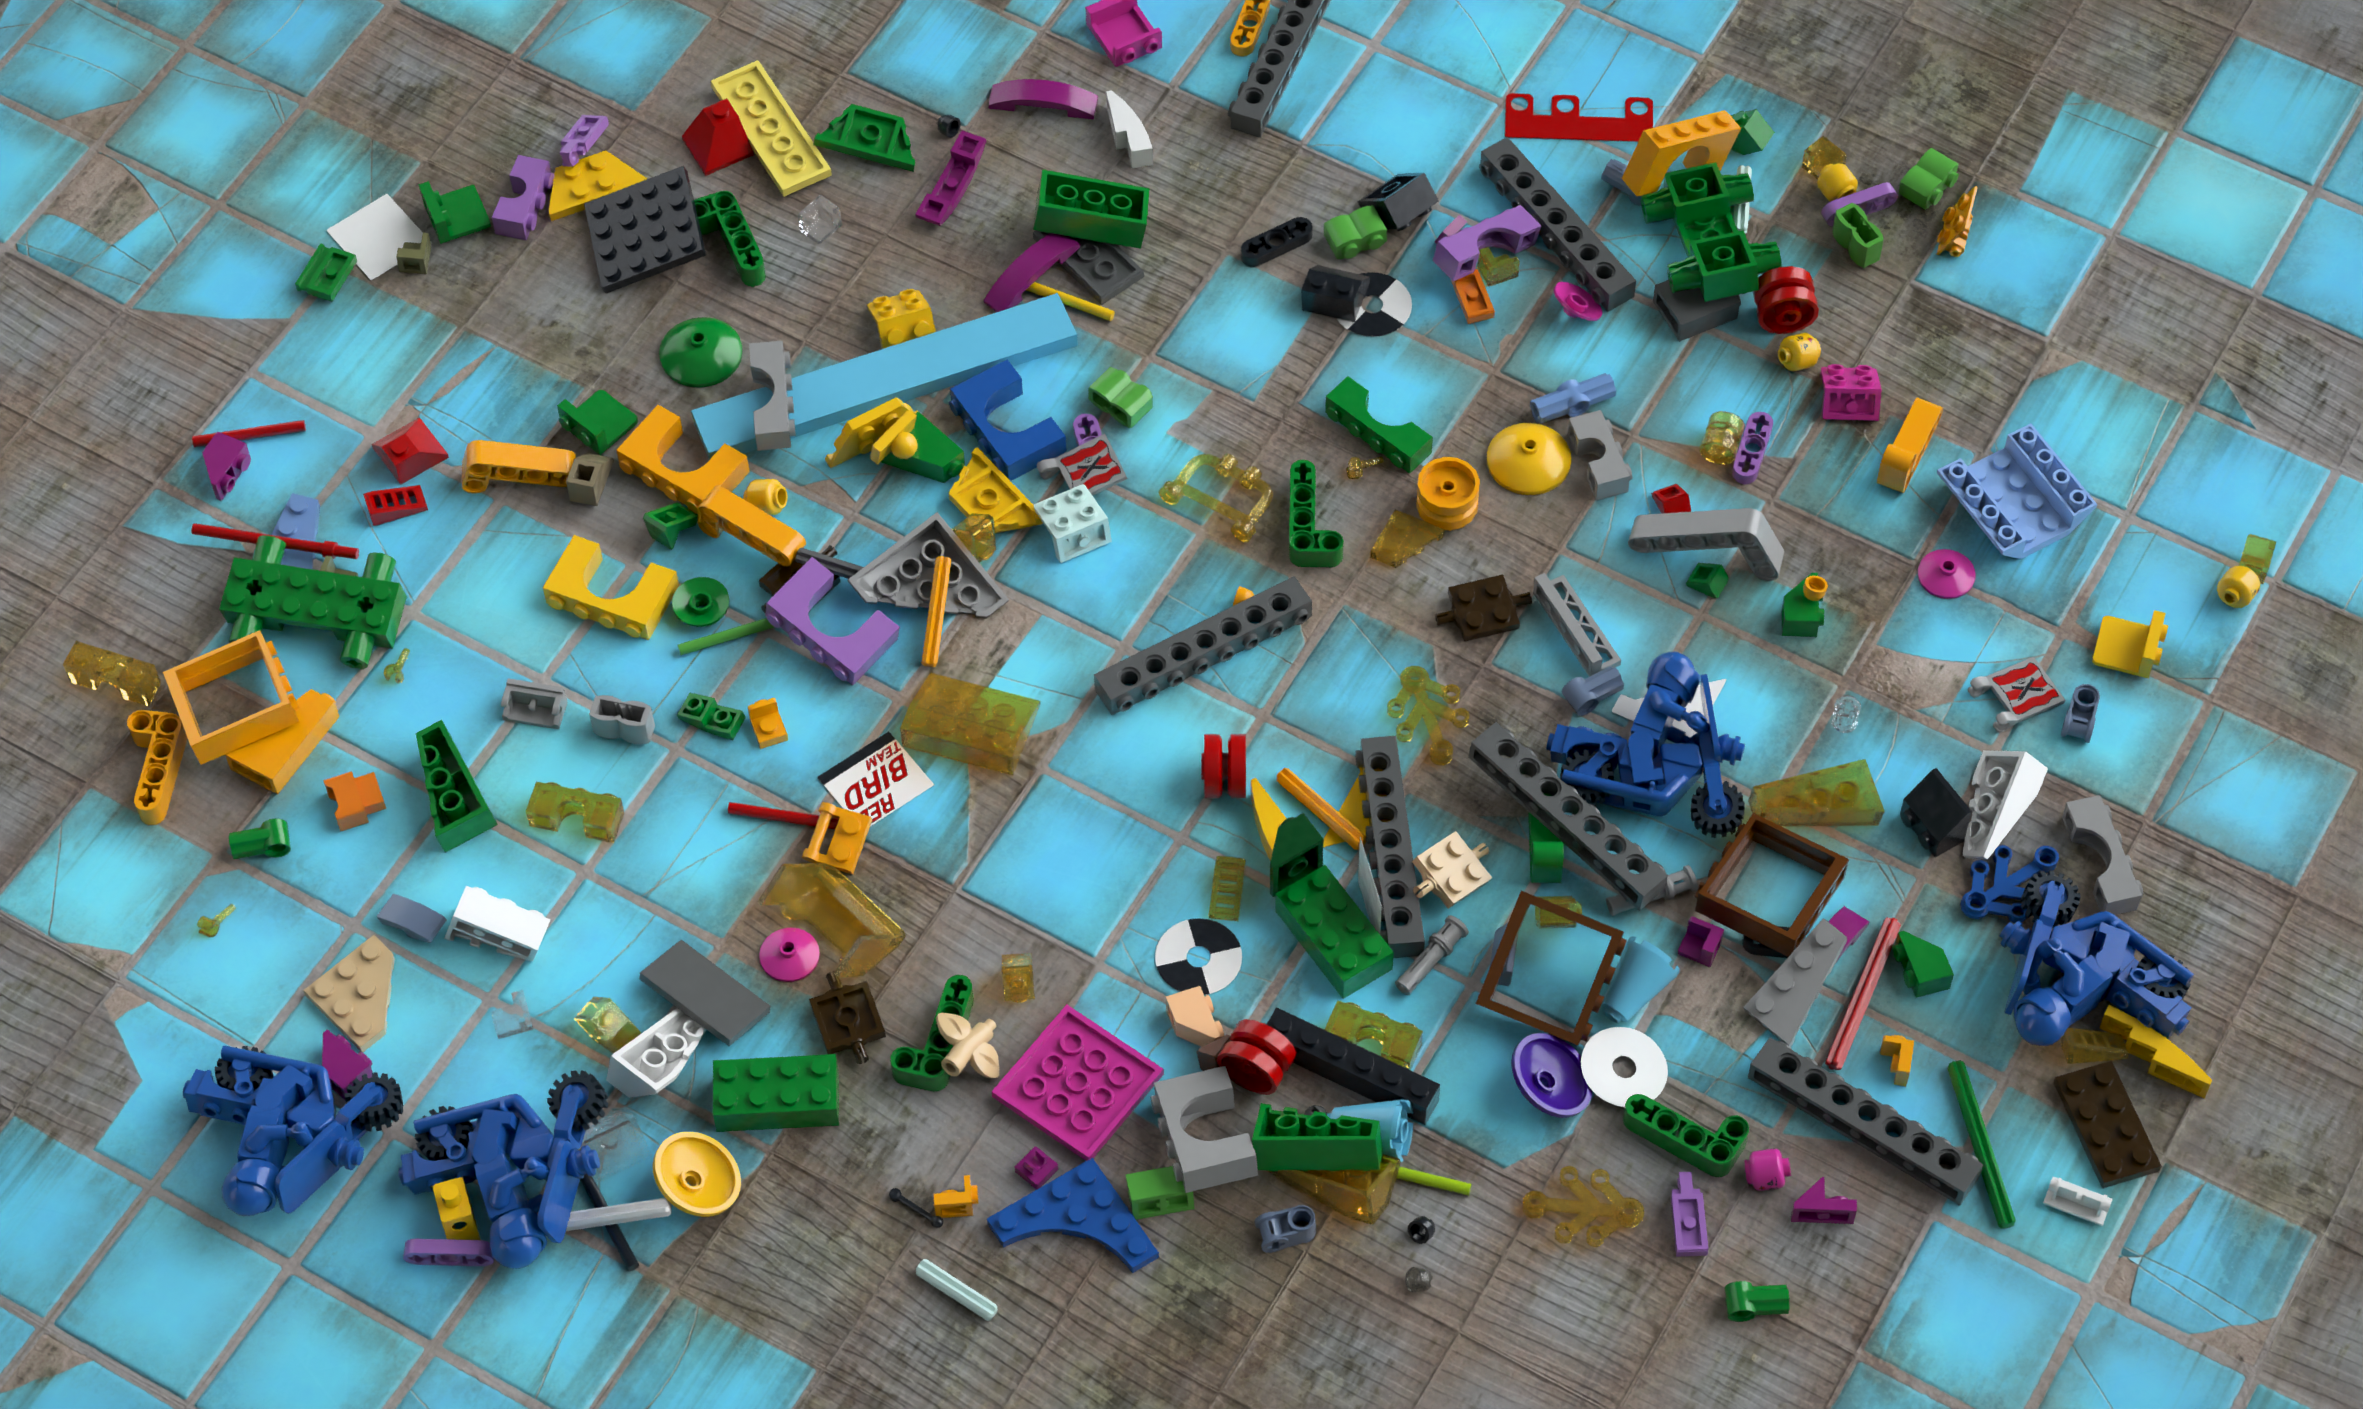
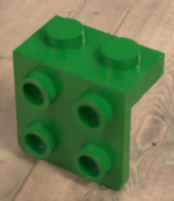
M604 390L596 391L578 408L566 399L557 405L561 426L599 455L603 454L638 423V418L633 412Z

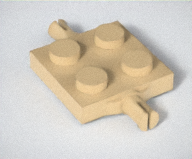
M1457 831L1453 832L1412 861L1421 873L1424 881L1413 888L1414 894L1419 892L1416 897L1422 898L1432 891L1449 909L1492 879V876L1479 860L1489 853V848L1487 847L1482 850L1486 844L1481 843L1471 850Z

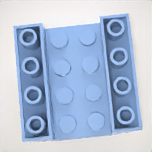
M2031 423L2008 434L2005 448L1969 466L1960 458L1937 470L1939 477L1999 552L2009 557L2023 559L2068 536L2097 507V503Z

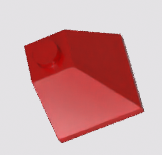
M727 98L703 108L682 135L683 142L705 176L754 155L741 120Z
M420 417L371 444L374 451L400 485L449 458L448 453Z

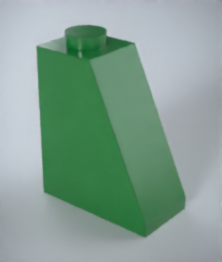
M919 411L916 413L914 429L910 432L916 438L918 444L915 454L908 459H899L890 452L881 461L884 464L942 483L947 482L952 477H957L965 466L964 451Z

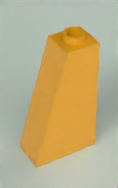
M310 689L296 700L300 708L295 711L299 722L225 754L230 770L279 794L340 717L334 698L327 693L320 694Z

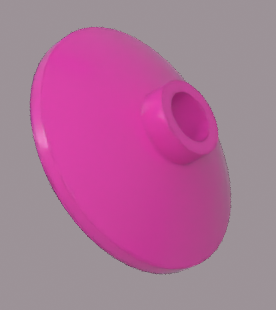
M1559 282L1555 285L1554 295L1564 307L1563 310L1568 316L1572 318L1579 317L1588 321L1600 319L1602 308L1600 304L1594 301L1591 294L1572 283Z
M1940 549L1930 552L1921 560L1918 567V579L1922 587L1930 594L1939 598L1954 599L1961 597L1971 590L1975 582L1976 573L1973 564L1966 556L1954 550Z
M783 928L773 932L764 940L760 948L759 957L763 970L770 977L782 982H794L807 977L814 971L819 962L820 952L817 941L810 933L799 928ZM786 948H794L791 952L783 951Z

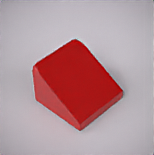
M1678 484L1651 493L1661 514L1691 512L1689 494Z

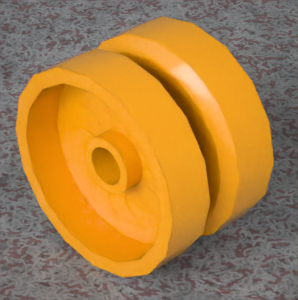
M1442 457L1426 464L1418 475L1416 508L1421 519L1427 525L1438 530L1449 531L1463 528L1472 522L1478 509L1480 479L1477 471L1468 462L1454 457Z

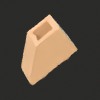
M1200 986L1166 996V1012L1177 1037L1202 1047L1224 1036L1220 1021H1214L1211 1014L1214 1012L1211 998L1209 995L1204 996Z

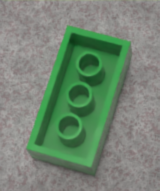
M1042 169L1036 197L1033 230L1141 249L1147 226L1150 188Z
M1326 865L1275 894L1276 913L1343 999L1393 970V950Z
M836 1054L713 1060V1119L716 1132L839 1126V1070Z

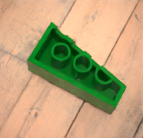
M440 720L417 732V744L425 774L426 790L429 794L430 810L435 825V836L446 853L498 824L444 722Z
M1261 1103L1252 1138L1258 1170L1370 1171L1380 1169L1383 1147L1379 1121L1343 1115L1337 1119H1331L1324 1112L1314 1111L1310 1116L1298 1114L1296 1108L1285 1107L1283 1111L1272 1110L1270 1104Z

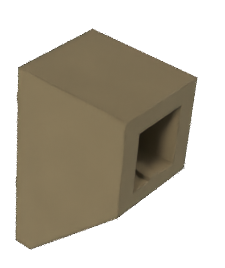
M585 453L575 458L566 480L570 501L598 506L614 459L591 453Z

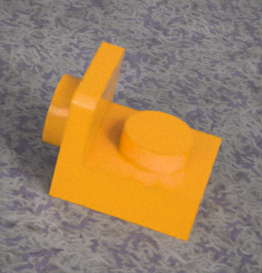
M775 698L762 699L748 706L750 723L760 749L788 741V735L779 714Z
M1900 1035L1883 1036L1880 1054L1892 1057L1890 1072L1895 1073L1894 1085L1906 1087L1910 1074L1914 1040L1906 1039Z
M970 1175L964 1176V1192L945 1190L934 1194L936 1216L941 1218L973 1216V1204H978L977 1185H971Z

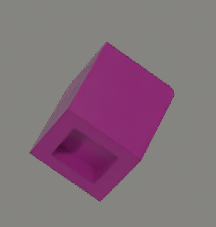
M1691 916L1688 921L1687 932L1678 949V954L1711 967L1722 944L1724 929Z

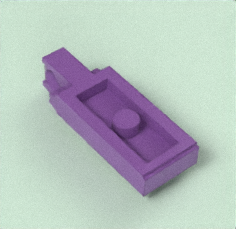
M582 115L561 141L560 155L562 156L563 166L573 167L578 163L579 155H585L609 125L606 116Z
M1679 1172V1178H1677L1678 1189L1671 1191L1676 1257L1707 1256L1708 1240L1703 1193L1700 1192V1189H1693L1691 1172Z

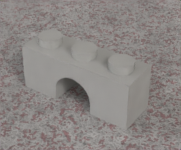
M1601 410L1569 418L1567 435L1576 456L1594 454L1600 457L1598 460L1588 462L1586 478L1596 501L1627 493L1629 481L1632 480V471L1629 464H1625L1622 459L1623 452L1620 443L1614 441L1612 436L1613 429L1609 419L1605 420Z

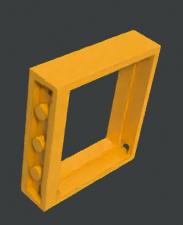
M260 630L163 672L190 746L200 765L299 722L295 713L296 710L300 709L293 693L288 695V692L292 691L286 675L280 676V674L285 672L278 656L273 658V656L277 655V651L272 641H265ZM263 659L280 703L202 736L186 692Z

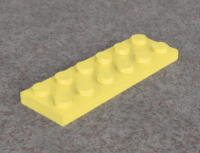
M758 60L711 80V87L719 100L722 101L727 98L738 114L752 150L783 197L832 176L831 168L817 147L813 145V141Z

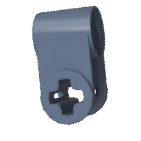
M2082 684L2075 688L2060 736L2071 735L2084 739L2086 743H2090L2100 699L2099 691L2094 686ZM2080 701H2086L2089 704H2083Z
M1297 1205L1276 1212H1267L1258 1216L1254 1221L1256 1228L1260 1229L1263 1239L1261 1244L1262 1250L1267 1253L1277 1252L1287 1247L1310 1242L1316 1235L1315 1213L1310 1207L1305 1205ZM1299 1221L1309 1223L1306 1227L1300 1228L1295 1226Z

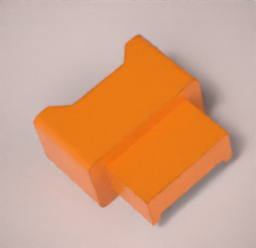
M352 771L323 780L329 799L337 801L338 804L334 814L340 832L368 823V814L386 809L374 772L354 778Z

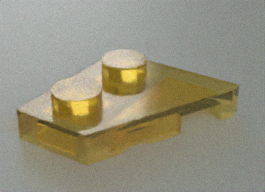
M1395 509L1371 549L1370 558L1397 568L1407 562L1409 557L1416 556L1424 551L1427 544L1435 539L1440 541L1444 537L1445 529Z

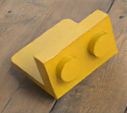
M906 289L901 291L899 295L877 297L873 302L867 304L868 311L877 324L882 349L936 332L931 307L919 290Z
M2154 610L2149 626L2112 616H2104L2092 658L2093 664L2149 679L2152 666H2159L2163 649L2157 647L2159 641L2164 642L2168 625L2163 624L2166 613Z

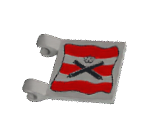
M1106 434L1056 458L1045 459L1037 463V469L1043 479L1051 478L1060 470L1069 489L1084 484L1092 496L1128 479Z
M2034 657L1988 676L1975 677L1970 682L1971 687L1968 688V692L1974 698L1991 689L2007 710V712L1997 714V722L1993 723V727L1998 733L2008 730L2016 723L2062 705L2066 701Z

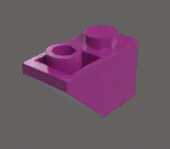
M217 431L202 453L216 499L222 501L225 495L233 490L240 474L248 469L251 457L246 443Z
M327 1029L323 1033L322 1066L328 1071L332 1090L345 1100L347 1087L349 1085L353 1086V1080L357 1078L359 1081H362L361 1075L367 1074L368 1078L372 1077L373 1071L371 1066L373 1063L363 1052L360 1051L357 1054L353 1051L350 1043L342 1035L338 1034L335 1036Z

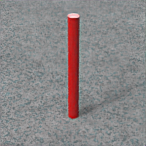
M305 420L220 433L241 441L306 431ZM216 433L192 436L193 446H207Z
M729 802L728 814L816 827L820 816ZM831 817L828 829L835 830L839 819Z

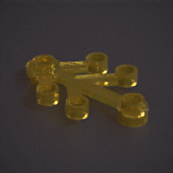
M1420 666L1407 667L1400 676L1403 688L1396 698L1388 702L1387 713L1395 719L1402 717L1405 712V705L1412 694H1414L1417 703L1406 721L1398 724L1396 737L1401 742L1411 741L1414 730L1423 717L1432 741L1430 759L1436 765H1447L1453 759V746L1443 738L1435 715L1452 722L1457 728L1466 727L1469 724L1470 715L1464 708L1453 710L1429 699L1426 691L1442 697L1447 704H1456L1460 700V688L1454 684L1444 686L1430 680L1428 672ZM1411 677H1418L1419 679L1413 680ZM1454 692L1456 695L1448 696L1447 693ZM1394 706H1398V707H1400L1401 709L1398 710V711H1395V710H1392L1391 708L1394 707ZM1457 716H1463V717H1465V719H1464V720H1458V719H1456V717H1457ZM1402 730H1407V731H1409L1410 733L1404 735V734H1401L1400 732H1401ZM1444 748L1446 751H1439L1437 749Z
M1565 1166L1561 1169L1559 1181L1564 1187H1568L1580 1201L1548 1198L1540 1191H1530L1524 1196L1522 1204L1525 1215L1534 1219L1542 1217L1546 1211L1579 1214L1569 1223L1561 1222L1556 1226L1555 1239L1561 1244L1571 1242L1576 1233L1599 1216L1611 1218L1601 1226L1594 1225L1588 1228L1586 1242L1592 1247L1601 1246L1605 1238L1621 1226L1633 1228L1639 1225L1644 1218L1643 1205L1637 1199L1631 1197L1624 1198L1609 1182V1174L1603 1169H1597L1592 1172L1590 1184L1595 1190H1601L1612 1204L1600 1203L1578 1179V1171L1572 1166ZM1569 1173L1572 1174L1574 1178L1572 1180H1567L1564 1178V1175ZM1603 1177L1605 1182L1598 1183L1595 1181V1178ZM1538 1199L1541 1201V1203L1538 1205H1534L1530 1202V1200ZM1629 1208L1634 1210V1213L1626 1214L1623 1210ZM1567 1230L1570 1234L1568 1236H1561L1559 1231ZM1592 1233H1598L1601 1236V1238L1595 1240L1592 1239L1590 1235Z

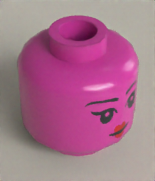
M1776 1148L1753 1151L1749 1159L1744 1160L1747 1184H1753L1757 1191L1780 1189L1785 1185V1177L1791 1176L1789 1158H1783L1780 1150Z

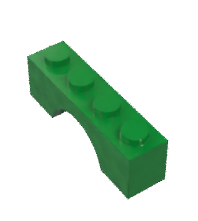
M1347 376L1326 395L1325 413L1334 422H1339L1345 426L1353 436L1360 437L1367 442L1375 452L1382 453L1389 458L1394 466L1402 468L1410 474L1432 453L1433 437L1413 422L1399 426H1390L1376 421L1367 411L1369 391Z

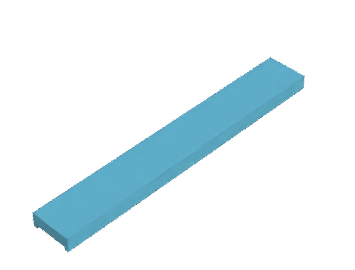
M1058 293L794 377L792 378L793 390L787 391L788 397L793 396L794 413L789 414V420L794 419L796 436L790 437L794 438L855 418L895 397L905 402L958 385L1007 359L1012 366H1016L1078 346L1077 333ZM763 387L691 410L693 423L696 426L709 460L724 443L743 454L757 450L753 411L762 408L771 400L773 392L769 388Z

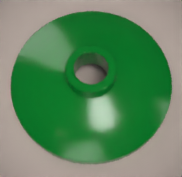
M696 577L685 581L676 589L672 598V607L676 617L683 623L694 627L709 626L718 622L726 614L730 603L729 594L725 586L709 577Z

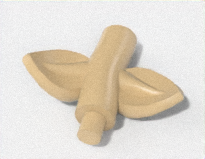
M939 1013L936 1017L939 1031L944 1039L953 1045L941 1063L944 1071L956 1077L970 1061L973 1069L980 1075L987 1078H997L999 1076L998 1055L994 1047L988 1044L993 1038V1030L996 1028V1023L992 1019H987L984 1023H977L971 1029L970 1023L965 1018L955 1014Z

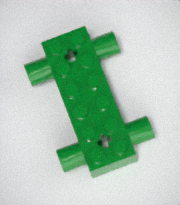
M1716 162L1672 171L1665 174L1663 189L1641 197V208L1646 224L1673 219L1688 257L1681 262H1674L1667 266V276L1672 293L1700 288L1705 302L1759 290L1758 275L1782 267L1780 250L1777 243L1749 244L1744 230H1737L1731 215L1730 206L1754 201L1752 182L1748 173L1736 176L1721 175Z
M267 535L258 537L252 560L234 557L219 608L226 622L233 624L229 643L259 630L262 633V629L283 631L284 624L333 631L337 640L344 641L340 661L351 668L363 670L369 665L373 646L393 649L407 598L401 584L391 582L396 565V560L393 557L376 552L368 554L362 577L281 565L286 543L279 538Z

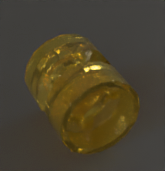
M1725 411L1713 413L1709 418L1706 433L1701 442L1699 450L1701 456L1707 461L1718 465L1732 463L1735 460L1739 442L1744 432L1745 424L1743 420L1737 415Z

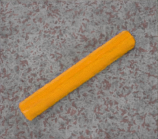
M938 556L935 560L921 661L922 665L926 667H936L938 662L951 559L944 556Z
M1283 768L1277 774V782L1354 850H1359L1360 837L1363 846L1366 844V836L1289 768Z

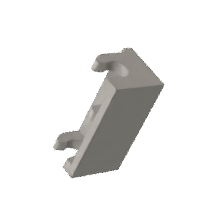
M507 679V685L501 701V707H504L503 720L560 729L568 703L564 687Z

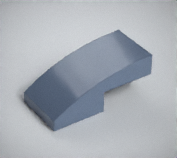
M392 894L377 915L382 924L402 929L408 937L428 943L432 942L447 921L443 915L396 894Z

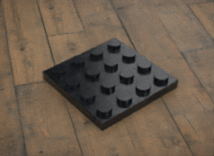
M684 165L584 203L601 288L606 294L706 256L688 171Z

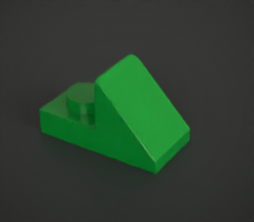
M676 502L645 513L643 520L650 536L672 550L679 531L696 526L698 515Z

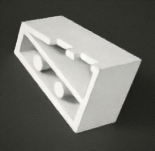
M466 886L444 939L453 941L456 936L471 940L470 946L480 948L481 943L498 947L497 953L533 961L550 919L545 918L542 913L536 910H526L518 907L509 899H498L491 896L482 888Z

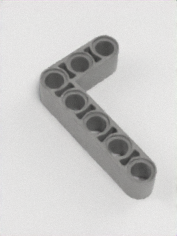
M1752 508L1639 515L1634 519L1628 541L1629 547L1640 553L1739 548L1756 577L1765 581H1772L1778 578L1785 553L1764 515Z

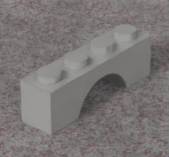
M783 341L749 343L753 383L761 384L773 392L771 400L765 406L753 411L757 451L791 448L790 436H796L794 419L789 420V414L794 413L793 396L788 397L787 391L793 390L791 374H786V368H791L790 352H784Z
M2101 795L2066 802L2062 819L2071 841L2090 846L2102 856L2106 864L2107 870L2097 878L2093 889V895L2100 912L2108 911L2117 915L2137 910L2139 902L2143 897V888L2141 882L2135 880L2130 856L2125 855L2123 851L2121 834L2113 827L2109 806L2104 805Z

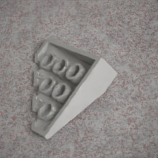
M938 512L848 579V582L865 603L895 604V607L917 609L918 607L929 608L935 560L938 556H944L951 559L944 613L958 614V612L976 614L975 617L987 618L1009 601L1007 596Z

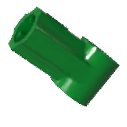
M269 819L263 822L259 828L229 833V845L233 859L261 854L274 858L287 855L291 851L288 823L283 819Z
M1736 1281L1724 1287L1728 1319L1731 1321L1743 1322L1755 1318L1756 1315L1789 1313L1790 1298L1787 1285L1752 1286L1750 1282Z

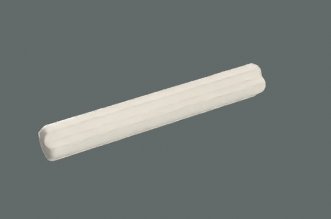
M666 1198L573 1211L570 1213L566 1231L666 1217L671 1215L672 1205Z

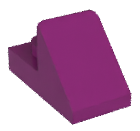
M1822 1177L1794 1202L1791 1222L1854 1224L1857 1212V1199H1848L1844 1196L1825 1198V1179Z

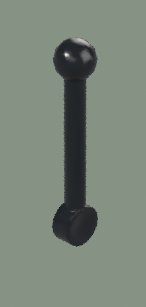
M898 1188L890 1190L889 1197L893 1202L900 1201L931 1221L932 1226L935 1228H940L943 1225L944 1221L940 1216H933L902 1196L901 1190Z

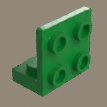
M429 181L418 184L423 205L440 244L491 227L490 219L475 185H469L440 195L438 190H432Z

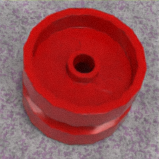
M1793 266L1778 267L1758 277L1759 290L1753 291V297L1757 305L1758 322L1764 330L1776 334L1794 333L1810 326L1817 319L1819 307L1817 298L1814 295L1813 279L1808 271Z
M1204 734V753H1201V779L1204 780V798H1220L1222 795V780H1228V795L1230 798H1246V734L1230 735L1228 738V753H1222V738L1219 734Z
M1244 1019L1239 1021L1231 1033L1230 1042L1225 1043L1218 1055L1217 1063L1219 1067L1226 1066L1229 1078L1236 1084L1258 1094L1270 1095L1275 1093L1280 1085L1283 1073L1288 1071L1296 1057V1051L1291 1042L1276 1029L1265 1023Z

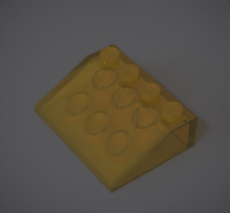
M930 672L910 703L900 727L902 747L1014 775L1041 702Z

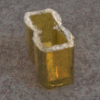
M1572 895L1536 896L1582 915L1581 903H1578ZM1535 906V923L1539 929L1576 928V922Z

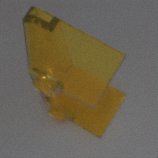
M826 863L782 864L757 901L760 905H778L782 908V914L790 920L807 919L843 953L839 958L841 964L834 973L838 978L864 976L897 949L906 937L905 932L845 875Z

